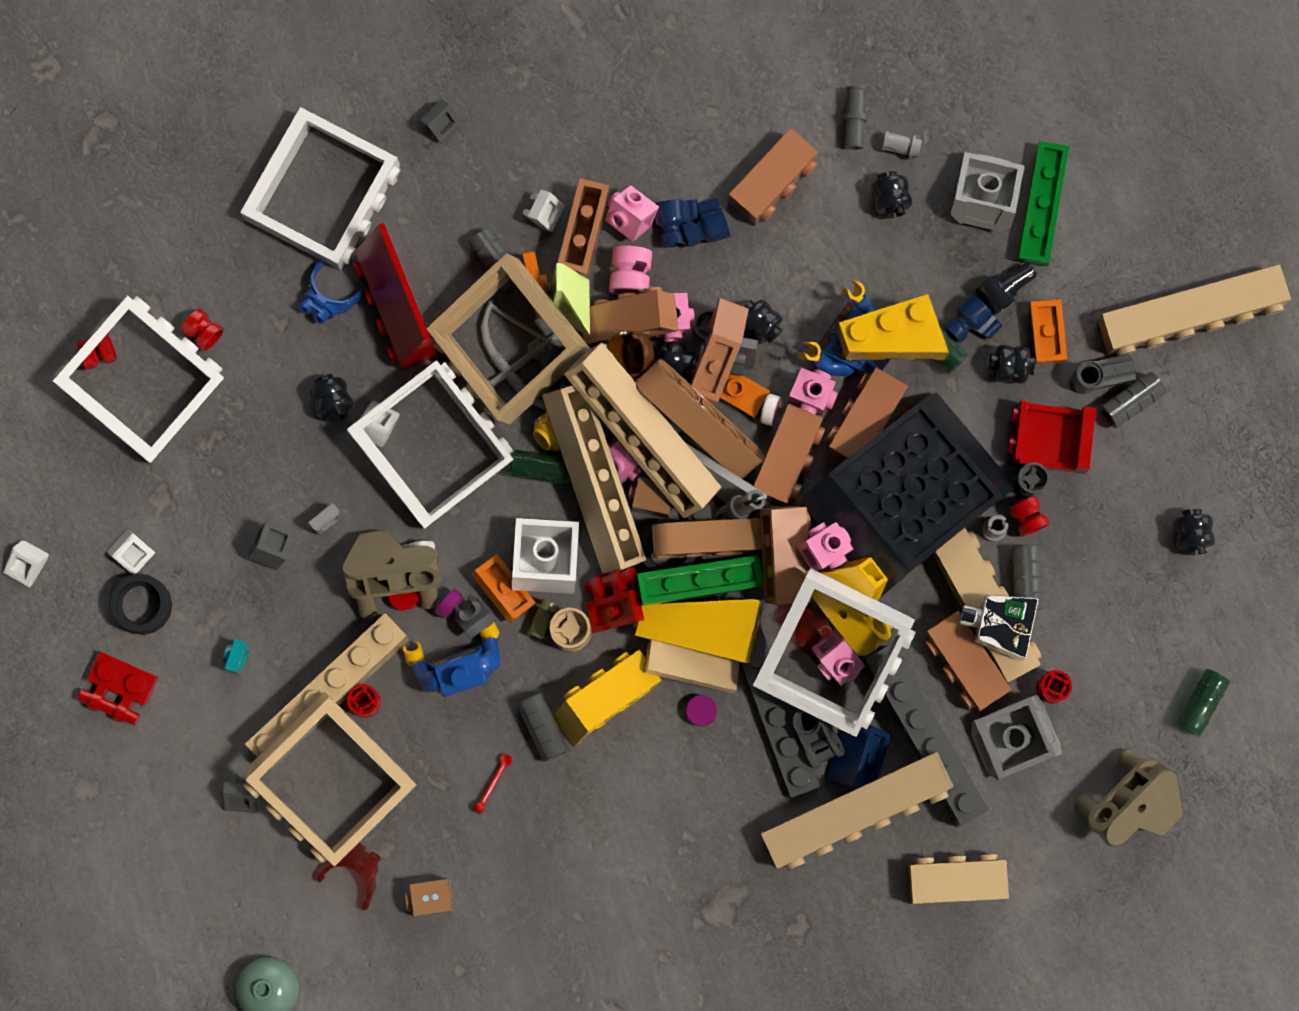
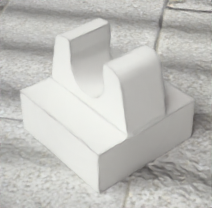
M540 190L539 194L531 195L530 199L534 201L531 210L524 209L523 214L542 230L552 232L565 205L552 193Z

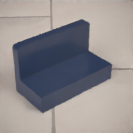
M869 725L867 729L861 727L857 737L841 730L839 739L845 754L841 757L837 755L832 757L826 779L855 789L877 780L891 734L872 725Z

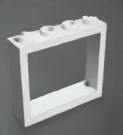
M300 107L240 213L245 221L341 271L344 264L348 265L351 258H354L355 251L357 250L354 247L360 237L364 238L371 227L369 220L374 211L379 212L386 200L384 193L389 184L393 186L397 182V176L401 171L399 169L400 164L396 156ZM311 127L383 163L334 251L262 214Z
M127 296L53 382L145 460L151 463L224 379L219 374L223 369L209 357L206 361L196 354L198 347L186 337L179 340L171 332L175 328L160 316L156 320L148 313L150 307L142 299L136 296L132 300ZM128 310L210 379L152 447L69 378Z
M437 360L347 429L351 437L423 529L514 460L510 455L513 449L509 446V443L503 436L497 439L491 431L495 426L484 412L480 415L472 406L476 401L465 387L459 390L452 381L456 378L454 372L446 363L440 365ZM434 375L499 459L428 513L363 429Z
M810 568L753 686L857 737L861 727L867 729L874 717L875 712L870 710L874 701L881 703L889 687L884 684L887 675L894 676L899 668L902 659L897 656L901 648L908 649L916 633L911 630L915 619ZM814 589L898 629L856 714L774 674Z

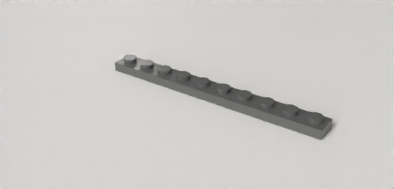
M713 497L703 509L686 517L687 521H713L719 519L720 515L715 517L717 507ZM734 555L701 557L703 563L736 559ZM747 590L715 595L717 601L750 599ZM759 623L750 663L740 662L791 799L820 788V784L814 768L805 754L802 742L794 729V714L790 704L753 686L770 651ZM775 669L774 674L779 676L777 669Z

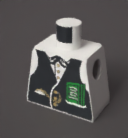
M986 596L983 599L981 609L963 606L960 624L977 628L974 641L977 644L1013 659L1023 661L1027 657L1039 599Z

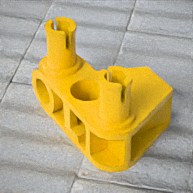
M871 557L845 561L832 570L828 566L820 571V573L877 601L888 581ZM814 589L812 598L858 655L868 656L890 639V630L893 627Z

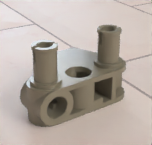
M388 530L359 534L343 564V573L348 593L357 601L360 617L369 619L378 614V606L375 600L377 597L419 591L420 602L423 608L433 609L439 606L440 597L437 585L441 581L438 553L435 549L429 546L402 548ZM386 580L388 581L389 588L384 585Z
M1132 750L1124 751L1118 759V765L1129 773L1099 803L1086 794L1079 796L1074 803L1076 812L1088 819L1089 828L1098 834L1108 846L1123 844L1139 828L1163 836L1183 816L1176 774L1153 758H1140Z

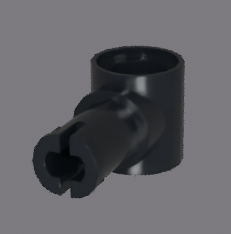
M1026 262L1007 276H992L974 292L991 310L993 316H995L1015 300L1014 296L1017 295V291L1035 279L1037 273L1033 266Z

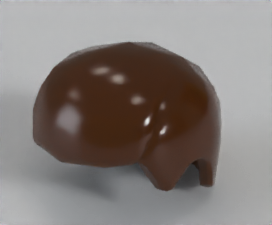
M620 331L608 340L606 348L632 378H639L653 365L655 357L653 344L643 333L638 331Z

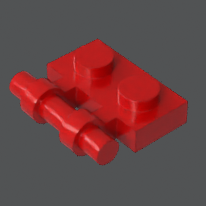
M634 568L613 570L609 575L601 573L593 576L592 580L586 581V591L589 593L593 592L594 601L586 603L592 634L645 620L637 590H629L628 587L630 581L635 580V575L637 574ZM613 587L614 595L609 596V589Z
M100 651L87 678L88 681L98 686L94 693L82 689L77 700L87 704V708L95 712L98 710L112 715L113 720L123 723L125 721L135 726L140 718V714L130 709L134 701L146 706L159 677ZM108 690L123 696L119 705L105 699Z

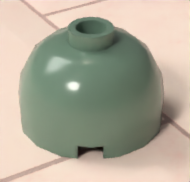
M276 957L259 958L250 962L240 972L236 981L235 996L240 1008L243 1011H291L296 1006L300 996L296 971L287 962Z

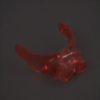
M806 607L794 630L795 640L800 649L806 655H810L813 662L819 665L821 661L811 649L819 642L817 631L821 638L829 639L832 636V629L822 615H816L812 609H807Z
M358 843L335 867H348L362 876L367 887V895L362 903L361 910L366 911L375 893L376 874L379 869L377 864L381 857L375 852L367 853L364 851L365 846ZM331 863L319 873L317 877L318 883H321L328 871L334 868Z

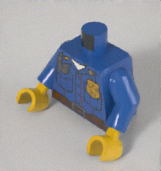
M851 280L855 287L853 293L846 288H842L841 291L842 295L853 299L852 303L850 301L846 302L818 343L803 342L804 345L808 346L809 354L798 353V357L801 360L811 361V364L831 376L858 375L865 364H868L873 369L878 368L883 371L891 360H846L836 332L839 322L876 311L864 294L865 288L863 284L855 280Z
M495 622L479 632L483 640L482 644L428 662L424 661L422 646L419 642H415L417 649L414 651H407L406 646H403L406 663L412 666L421 689L426 692H436L446 697L487 683L493 671L497 670L501 664L498 640L496 639L499 636V630Z

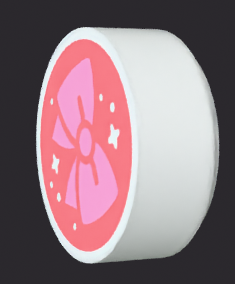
M767 395L760 417L762 424L774 425L780 407V396Z

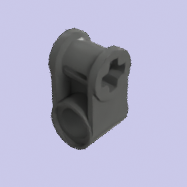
M800 709L795 713L793 717L794 729L802 742L809 762L814 768L821 767L822 762L836 755L841 757L845 754L841 740L831 724L815 717L816 726L812 729L804 724L805 711ZM826 746L829 747L827 750H825V751H823V752H820V751H819L820 749H822V748H824V747H826Z

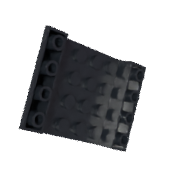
M936 392L920 401L837 466L797 503L801 507H807V513H809L810 518L817 526L824 522L826 527L837 522L839 527H843L847 531L853 550L845 554L847 561L871 557L888 579L880 596L881 598L902 581L907 574L989 508L995 506L1015 490L1017 486Z

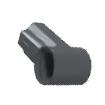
M1130 354L1096 362L1086 361L1072 373L1070 378L1071 386L1077 393L1089 394L1094 390L1133 382L1136 380L1134 360L1130 357ZM1082 371L1089 372L1092 375L1093 384H1087L1082 380Z

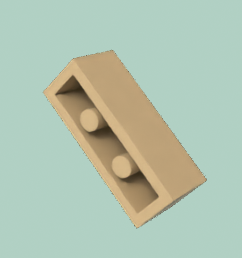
M998 854L978 855V862H966V856L947 857V863L934 864V858H916L915 865L908 866L910 904L1009 899L1006 860H998Z

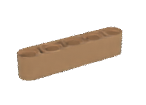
M658 360L636 379V385L645 397L718 463L741 479L745 478L765 460L762 451L751 439L665 361Z
M760 518L675 522L651 526L654 558L656 559L762 553Z

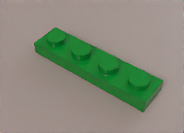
M1045 141L1038 142L1017 261L1048 266L1050 263L1070 146Z
M759 555L637 573L635 575L640 606L764 587Z

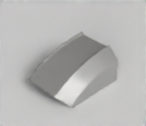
M964 152L951 215L959 224L965 223L994 230L996 233L1010 229L1016 213L1024 165L984 154Z
M1038 695L972 721L971 737L986 772L996 780L1062 754L1060 740L1055 733L1045 705Z

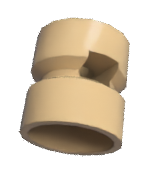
M568 607L561 609L554 614L550 621L549 630L552 640L564 652L574 653L581 651L591 639L589 619L584 612L577 608Z

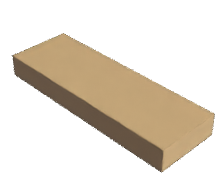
M651 640L647 646L644 673L733 694L737 690L740 661Z

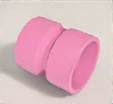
M637 246L614 247L611 265L616 270L610 274L609 292L615 295L635 293L638 295L643 293V289L649 288L650 277L646 275V272L651 270L652 251Z

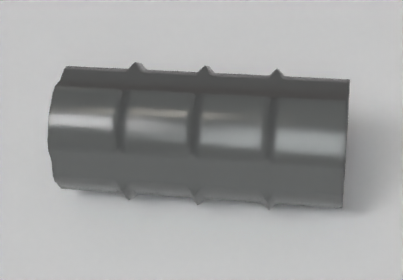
M490 227L477 233L469 241V245L476 253L477 258L486 267L485 270H489L506 253L509 254V251L506 250ZM510 279L501 289L504 293H507L517 286Z
M1149 372L1115 397H1111L1108 402L1100 406V410L1107 422L1115 429L1139 412H1142L1149 405L1155 403L1167 391L1160 378L1154 372Z
M1039 546L1013 547L1011 563L1013 565V596L1039 599L1036 610H1042L1043 593L1041 589Z
M543 693L532 696L517 704L523 717L522 720L525 721L530 732L529 734L532 736L536 749H538L544 762L569 751L563 738L564 735L561 734L557 721L554 719Z

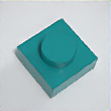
M234 639L233 645L227 646L223 656V663H226L225 670L241 675L251 645Z

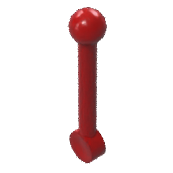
M503 754L500 757V766L480 801L475 802L473 805V810L476 813L480 814L485 811V803L504 769L512 764V757L510 755Z

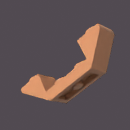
M720 297L708 324L711 332L690 381V385L714 407L719 401L742 344L749 310L744 306Z

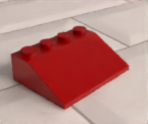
M381 223L355 251L359 261L353 264L359 279L366 278L370 289L364 292L370 307L377 306L381 317L376 318L382 336L388 334L392 345L388 346L387 349L393 364L399 362L402 370L436 358L437 355L384 223Z

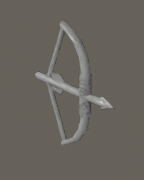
M490 300L484 312L480 328L482 342L491 358L490 360L493 361V364H496L495 366L498 367L500 374L490 381L489 379L486 380L496 390L495 386L506 379L510 386H513L512 388L515 389V392L519 393L525 387V384L515 374V371L532 359L538 361V353L547 351L545 350L546 348L548 350L553 349L552 344L559 340L555 333L548 338L544 337L495 306L493 301ZM491 309L537 337L527 345L528 353L511 366L510 364L508 365L505 358L503 359V355L496 350L490 338L488 319ZM537 399L532 404L547 411L544 401Z

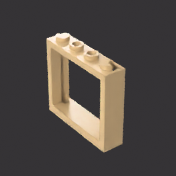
M507 253L427 328L433 337L432 341L435 343L433 346L439 352L445 353L451 361L448 364L457 375L463 376L466 379L468 391L475 398H480L486 405L484 408L485 413L491 415L495 422L501 421L507 424H511L557 382L585 352L590 350L589 346L522 262ZM512 279L566 349L505 404L451 334L507 281Z
M325 692L242 772L244 779L247 781L243 786L256 799L261 795L269 803L266 806L267 810L277 820L284 817L291 824L288 830L300 842L304 839L313 845L310 851L319 861L324 863L328 860L334 867L416 786L412 778ZM326 713L397 783L332 848L260 780Z

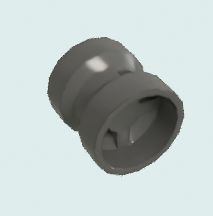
M714 310L700 312L694 321L693 334L695 339L704 346L711 332L708 324Z
M1039 463L1024 465L1014 480L1017 492L1026 498L1039 496L1048 486L1050 480L1049 473Z

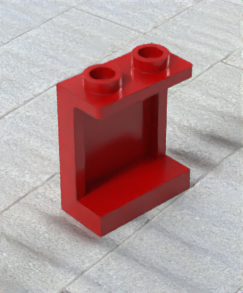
M1021 399L1018 407L1013 406L1010 424L1015 425L1014 437H1009L1007 455L1012 456L1011 465L1024 466L1028 463H1039L1050 470L1086 474L1090 469L1096 408L1084 406L1079 410L1028 403L1027 399Z

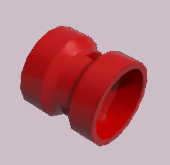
M199 308L188 316L182 324L180 331L186 337H192L196 340V345L205 352L220 339L224 328L217 322H211L208 314Z
M108 333L83 361L87 371L96 368L99 363L105 362L109 364L117 361L116 352ZM88 339L77 341L78 351L86 344Z
M1037 496L1023 500L1008 509L1012 518L1018 521V531L1021 537L1030 535L1050 525L1047 516L1043 515L1039 509L1041 504Z
M1050 671L1038 681L1037 693L1046 703H1059L1070 695L1073 687L1072 680L1063 671Z
M360 684L349 691L347 704L349 709L357 716L370 718L380 710L381 697L371 686Z

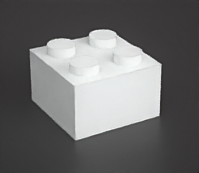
M516 518L512 590L574 594L579 522Z

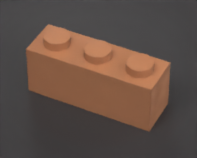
M790 128L731 191L728 202L755 226L761 220L764 222L768 221L777 210L775 207L776 203L781 198L787 200L797 189L795 183L802 175L807 178L818 166L816 163L818 151Z
M579 178L558 263L566 265L589 279L610 197V185Z
M649 287L643 289L642 294L625 293L618 295V300L602 299L593 301V306H590V335L583 333V340L588 346L595 347L601 342L608 344V340L620 331H638L647 338L678 331L675 294L664 292L661 287Z
M875 368L872 375L866 372L857 387L862 392L856 401L849 400L841 414L846 419L841 427L835 425L826 439L830 443L827 452L845 461L880 434L901 401L908 385L878 368Z
M788 404L754 484L755 488L768 495L766 500L782 507H787L789 500L795 503L802 486L797 483L801 472L807 474L814 458L808 455L813 444L819 446L825 432V428L820 427L823 420L822 417Z
M807 507L760 509L765 603L773 605L793 604L810 570V567L796 546L808 539L811 518L809 513H807Z
M957 611L924 634L927 638L924 644L933 657L938 655L945 665L941 669L949 682L952 684L956 681L962 690L959 696L969 710L974 708L976 713H978L1012 689L983 646L974 642L975 634L971 628L960 624L961 614Z

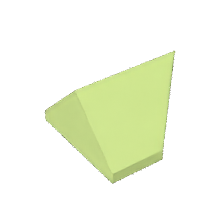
M556 263L548 295L574 329L590 335L589 280L566 265Z

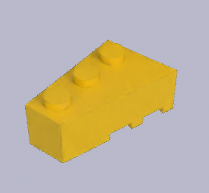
M928 294L839 322L836 329L846 360H945L949 353Z
M640 650L631 656L628 652H625L612 662L615 667L605 672L602 668L588 679L589 685L583 689L578 685L563 696L566 701L554 713L553 717L573 748L582 742L581 740L596 728L598 730L604 726L605 722L630 707L662 681L659 676L644 673L646 658Z

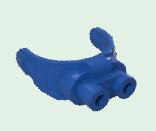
M321 261L314 265L308 282V291L303 296L304 301L299 305V309L303 313L313 314L314 320L319 324H323L327 319H332L335 315L349 311L365 294L360 289L353 297L342 301L331 300L323 296L317 290L314 283L315 276L324 265Z

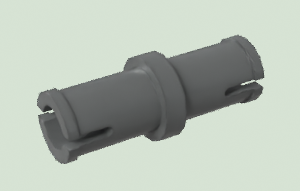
M852 85L846 88V113L843 114V121L846 122L844 148L861 150L864 147V123L867 122V114L864 113L866 87Z
M751 490L745 495H736L727 504L716 508L715 517L723 514V517L717 520L746 519L750 516L751 512L763 508L765 498L759 501L756 500L763 496L759 490Z

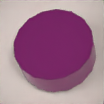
M454 588L434 612L442 619L447 618L454 610V607L462 601L463 595Z
M706 695L693 697L686 707L688 720L697 727H705L714 722L717 716V706L714 700Z

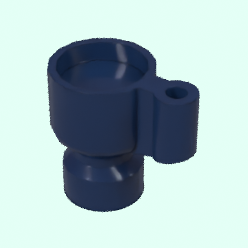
M717 198L699 203V222L694 223L690 221L681 224L688 247L698 245L701 240L714 243L731 237L725 215Z
M675 199L655 203L659 206L655 216V224L663 230V234L660 236L662 247L671 248L685 245L686 238L685 233L681 230V224L700 218L697 199L686 201Z
M970 294L957 308V317L950 319L943 326V329L953 340L961 344L968 337V331L971 329L985 338L991 339L1003 325L978 297Z

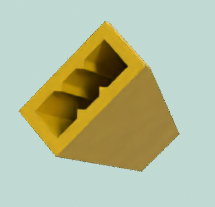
M746 599L642 606L645 620L633 623V628L637 629L636 636L750 663L764 602Z

